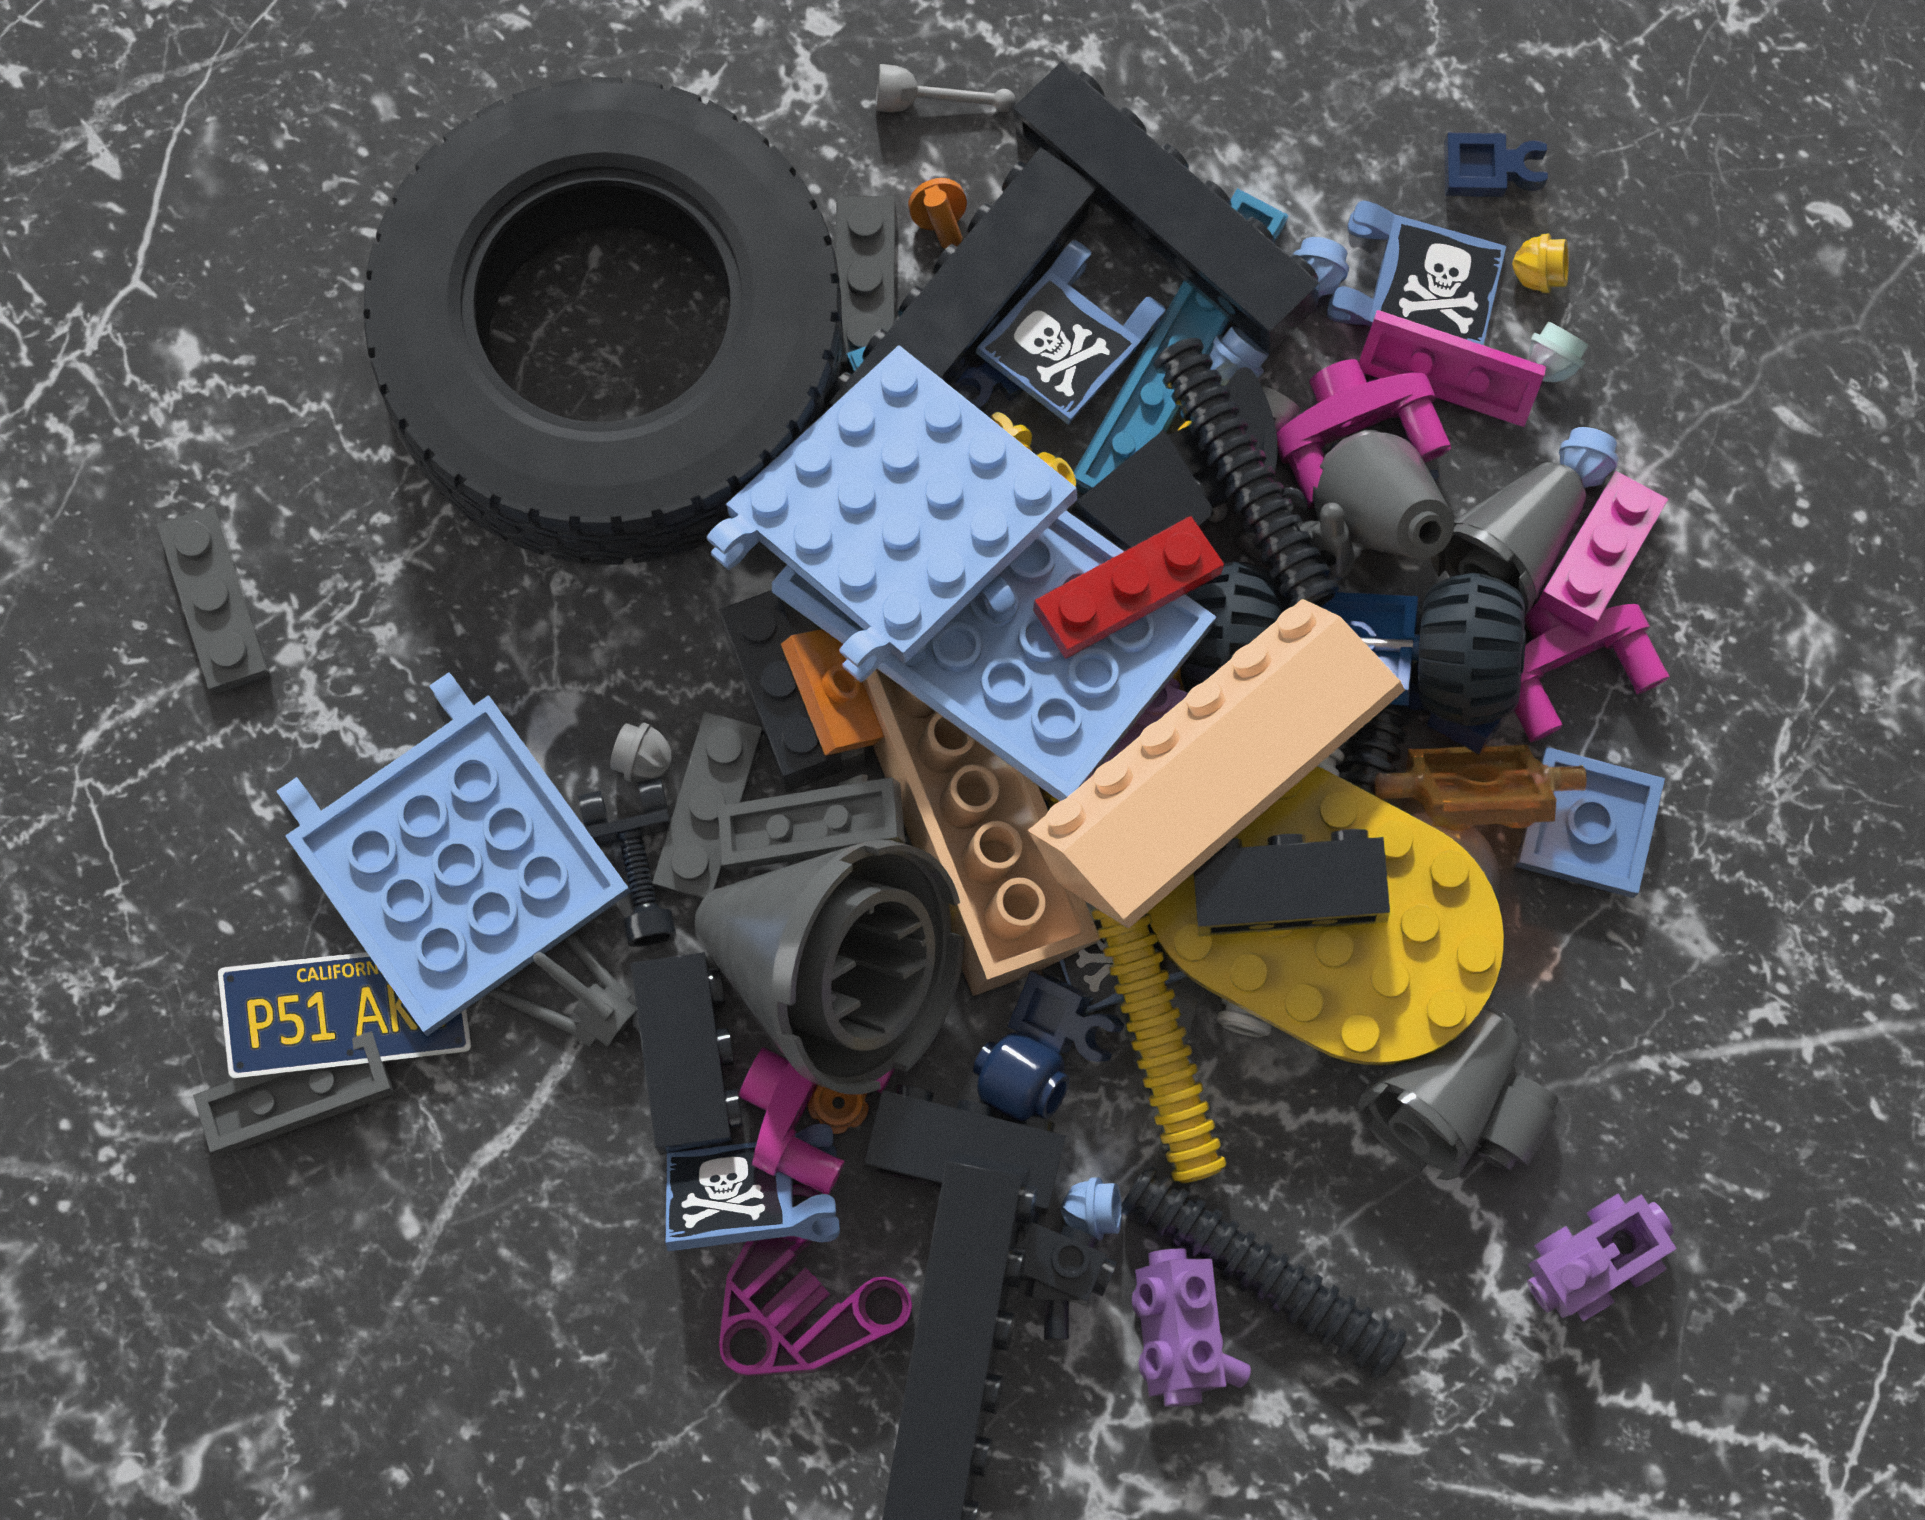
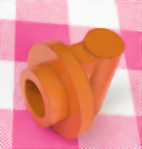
M935 178L919 185L912 192L908 201V210L913 222L923 229L935 230L942 248L946 249L951 244L957 247L962 242V235L957 221L963 216L967 207V199L963 188L954 180L947 178Z

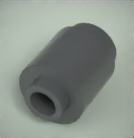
M1516 1075L1510 1086L1504 1085L1478 1141V1144L1481 1146L1477 1153L1479 1157L1495 1168L1510 1173L1514 1166L1527 1169L1557 1118L1553 1110L1559 1102L1558 1098L1540 1084Z

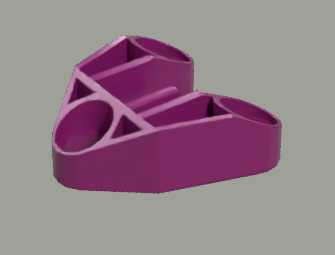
M793 1185V1197L810 1198L820 1195L809 1186ZM797 1236L747 1241L727 1274L719 1341L720 1354L728 1368L736 1374L747 1377L815 1373L903 1329L911 1316V1296L906 1287L896 1279L885 1276L873 1278L859 1287L841 1304L839 1302L836 1303L791 1346L785 1337L831 1295L818 1279L804 1267L759 1310L752 1302L797 1261L796 1257L813 1241ZM882 1288L891 1289L896 1292L902 1300L903 1306L898 1319L891 1324L885 1325L872 1321L865 1309L866 1301L870 1294ZM741 1330H757L766 1339V1354L755 1365L746 1366L739 1364L731 1355V1341Z

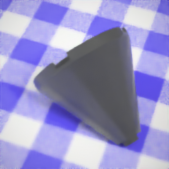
M892 840L866 841L715 889L702 900L695 915V931L698 940L792 1067L810 1082L844 1094H865L881 1089L880 1082L875 1080L881 1078L893 1068L907 1072L922 1057L934 1041L950 1010L959 983L964 953V936L952 933L949 904L956 906L960 904V899L947 870L936 858L926 851Z

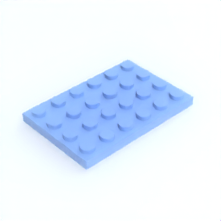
M1065 511L1000 573L1015 596L1014 607L1016 615L1001 624L993 623L978 594L926 644L927 659L924 662L908 667L891 653L882 661L877 669L1057 800L1062 801L1094 775L1095 771L1103 764L1212 629L1211 626L1215 622L1216 616L1184 594L1065 659L1034 613V600L1124 552L1068 511ZM788 565L772 581V593L844 644L853 634L864 630Z

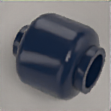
M1013 1032L1004 1036L998 1043L989 1041L981 1049L973 1067V1073L979 1076L977 1092L980 1101L1016 1122H1023L1031 1116L1041 1117L1046 1120L1050 1118L1061 1105L1070 1082L1069 1076L1064 1074V1060L1059 1053L1019 1032Z

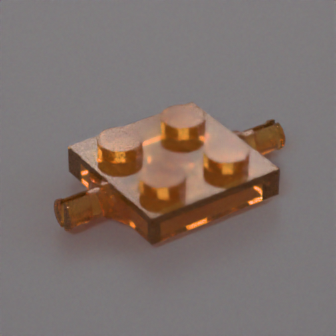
M1528 745L1486 746L1480 755L1466 747L1408 749L1407 773H1377L1375 791L1379 799L1413 797L1414 800L1419 801L1423 805L1432 827L1441 826L1454 831L1467 830L1473 827V825L1502 824L1512 828H1526L1533 825L1534 822H1555L1557 799L1553 791H1585L1587 778L1583 765L1548 767L1547 764H1542L1533 757Z

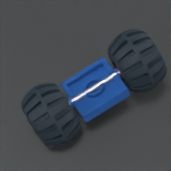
M1245 562L1224 563L1221 575L1185 594L1216 616L1215 622L1211 626L1212 629L1180 667L1181 680L1187 693L1198 684L1206 681L1232 659L1237 650L1251 643L1276 622L1281 613L1288 609V598H1282L1279 592L1282 583L1274 582L1268 570ZM1470 573L1452 576L1433 585L1425 595L1420 635L1416 634L1418 596L1337 592L1333 599L1321 606V608L1340 616L1401 681L1405 691L1390 704L1409 705L1413 660L1419 661L1418 689L1420 701L1428 711L1443 720L1466 726L1492 723L1509 715L1517 707L1525 658V604L1522 594L1501 579Z

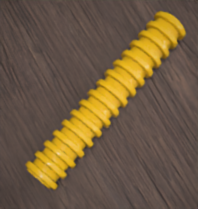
M1096 908L1091 912L1092 917L1095 920L1100 919L1102 928L1098 929L1097 933L1099 938H1106L1108 945L1103 948V953L1105 957H1111L1113 965L1108 969L1110 975H1117L1119 981L1114 986L1116 994H1123L1125 1002L1120 1004V1009L1122 1013H1129L1130 1021L1125 1025L1127 1031L1134 1032L1136 1036L1131 1045L1133 1050H1140L1142 1057L1137 1060V1064L1140 1069H1146L1147 1076L1142 1081L1144 1087L1152 1089L1153 1095L1148 1098L1152 1107L1157 1106L1159 1113L1154 1116V1120L1157 1125H1163L1164 1132L1160 1134L1161 1142L1169 1144L1170 1150L1165 1156L1167 1161L1174 1163L1176 1167L1171 1172L1172 1179L1181 1183H1188L1215 1175L1226 1166V1160L1223 1156H1217L1216 1150L1221 1144L1219 1139L1212 1137L1210 1133L1215 1128V1124L1212 1119H1206L1205 1112L1209 1110V1105L1206 1100H1200L1199 1093L1204 1088L1202 1083L1195 1082L1193 1077L1198 1072L1197 1065L1188 1061L1187 1056L1192 1054V1049L1190 1045H1184L1182 1037L1187 1034L1185 1027L1177 1025L1176 1019L1181 1016L1179 1008L1172 1007L1170 1002L1175 997L1173 989L1166 988L1164 981L1170 977L1168 971L1161 970L1159 962L1163 961L1164 957L1162 952H1155L1153 946L1158 941L1156 933H1149L1147 925L1152 923L1151 915L1145 914L1130 928H1127Z

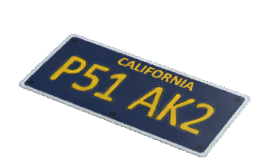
M367 952L224 967L218 971L228 1071L232 1078L369 1063L364 1047L353 1050L352 1038L370 1031L373 1032L382 1061L467 1052L471 1048L466 1009L426 1036Z

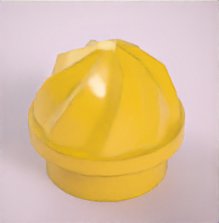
M1542 234L1523 243L1516 252L1512 262L1513 270L1523 286L1541 291L1542 293H1550L1552 287L1567 286L1569 252L1566 239L1552 240L1550 234Z

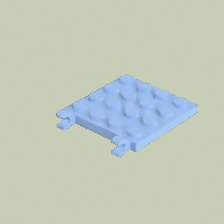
M898 345L726 503L731 518L717 524L707 535V540L715 546L711 551V555L728 570L735 567L751 548L760 541L864 630L853 634L841 646L839 651L847 658L842 664L843 668L859 682H863L891 653L906 664L1077 500V488Z
M450 672L429 687L452 721L321 811L297 777L277 790L279 796L300 824L299 827L288 833L286 838L426 1036L532 963L535 953H546L630 893L628 886L488 695L473 706Z

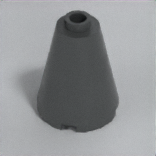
M1364 430L1342 439L1325 455L1320 465L1323 471L1318 487H1313L1312 500L1317 518L1320 521V512L1325 504L1330 502L1339 504L1344 511V522L1348 527L1353 547L1425 559L1437 555L1448 545L1454 531L1453 515L1421 455L1408 441L1397 435L1379 433L1376 430Z
M1550 462L1542 463L1454 520L1453 535L1448 545L1440 553L1430 557L1432 567L1437 576L1440 577L1446 571L1449 577L1475 573L1501 579L1522 594L1526 616L1535 605L1585 505L1586 492L1582 479L1569 466Z
M1482 1009L1470 1026L1446 1046L1431 1054L1402 1061L1371 1083L1361 1094L1358 1107L1361 1112L1368 1106L1374 1118L1367 1125L1372 1134L1393 1155L1409 1167L1422 1172L1427 1164L1443 1170L1437 1179L1447 1181L1458 1178L1469 1163L1521 1050V1041L1517 1035L1518 1028L1510 1017L1499 1010L1489 1009L1487 1011Z

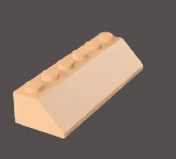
M1302 599L1296 605L1281 613L1277 621L1251 643L1237 650L1232 659L1206 681L1192 688L1187 696L1161 719L1147 726L1136 740L1111 761L1101 765L1091 778L1065 800L1052 806L1047 815L1031 827L1028 832L1059 885L1125 927L1130 928L1404 692L1405 689L1393 672L1340 616Z
M876 669L863 681L885 736L874 744L873 747L885 777H893L900 783L903 823L913 847L922 849L936 858L947 870L958 892L960 904L956 906L949 904L952 933L964 936L962 970L972 995L975 996L1028 977L1031 970H1042L1097 943L1100 938L1086 902L1057 883L1028 832L1031 827L1048 813L1038 785L887 675Z

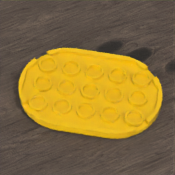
M1318 766L1234 838L1242 840V847L1268 846V837L1281 834L1305 835L1306 843L1331 841L1332 832L1346 829L1368 830L1369 838L1384 837L1390 903L1388 923L1198 936L1194 872L1146 913L1151 915L1152 923L1150 925L1153 933L1157 934L1158 943L1178 969L1192 981L1320 1052L1337 1059L1363 1065H1390L1415 1059L1429 1053L1431 1054L1456 1039L1470 1026L1488 1001L1496 984L1503 956L1504 933L1499 904L1485 873L1471 855L1452 838L1438 829Z

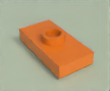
M820 629L791 635L781 643V646L823 752L827 756L874 745L885 736L863 682H859L843 668L842 664L847 660L839 651L843 643L825 630Z

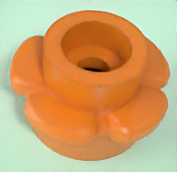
M819 1085L816 1086L817 1088L807 1104L810 1116L813 1119H818L820 1124L829 1125L833 1134H842L846 1132L848 1127L856 1128L860 1126L866 1119L869 1110L868 1104L865 1102L867 1093L844 1094ZM837 1097L845 1101L841 1109H836L832 1104L833 1100Z

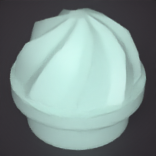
M1549 321L1540 335L1537 333L1533 334L1529 348V361L1546 366L1542 381H1564L1574 375L1580 368H1583L1586 362L1581 358L1589 346L1587 343Z

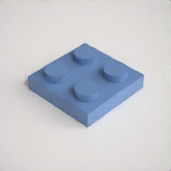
M1546 747L1542 752L1515 867L1634 898L1639 894L1665 778Z

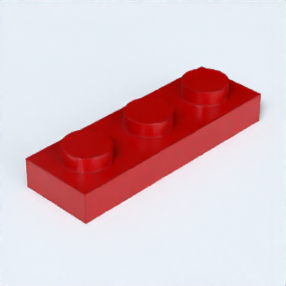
M1189 516L1035 599L1033 611L1064 658L1067 659L1221 575L1224 563L1192 516Z

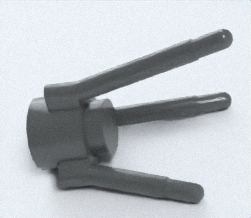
M575 932L567 937L565 942L604 989L596 983L588 989L542 952L535 953L533 960L549 976L580 1000L572 1012L581 1019L580 1022L498 987L486 994V996L500 1001L504 1005L574 1035L589 1048L596 1040L607 1048L610 1047L637 1013L636 1006L628 1001L632 993L615 981Z

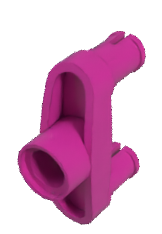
M1356 359L1334 363L1311 377L1309 384L1318 404L1291 420L1276 434L1279 457L1284 464L1290 465L1295 479L1307 500L1309 509L1315 508L1312 500L1313 487H1318L1323 471L1320 468L1325 457L1322 448L1328 443L1388 418H1400L1411 444L1419 452L1424 462L1437 459L1451 450V444L1432 404L1436 399L1435 393L1425 374L1405 373L1367 382Z
M1535 604L1525 616V625L1533 640L1525 645L1520 697L1514 711L1530 743L1558 731L1563 724L1539 679L1543 677L1544 673L1604 646L1606 649H1614L1637 695L1667 681L1670 676L1646 633L1650 626L1640 606L1637 604H1626L1604 609L1595 627L1589 634Z
M763 1047L749 1069L739 1093V1098L766 1111L751 1165L772 1176H775L777 1172H781L822 1194L829 1195L842 1171L845 1161L796 1138L797 1131L794 1130L813 1092L816 1090L817 1084L801 1076L785 1057ZM895 1068L875 1080L880 1082L881 1089L876 1090V1092L882 1094Z

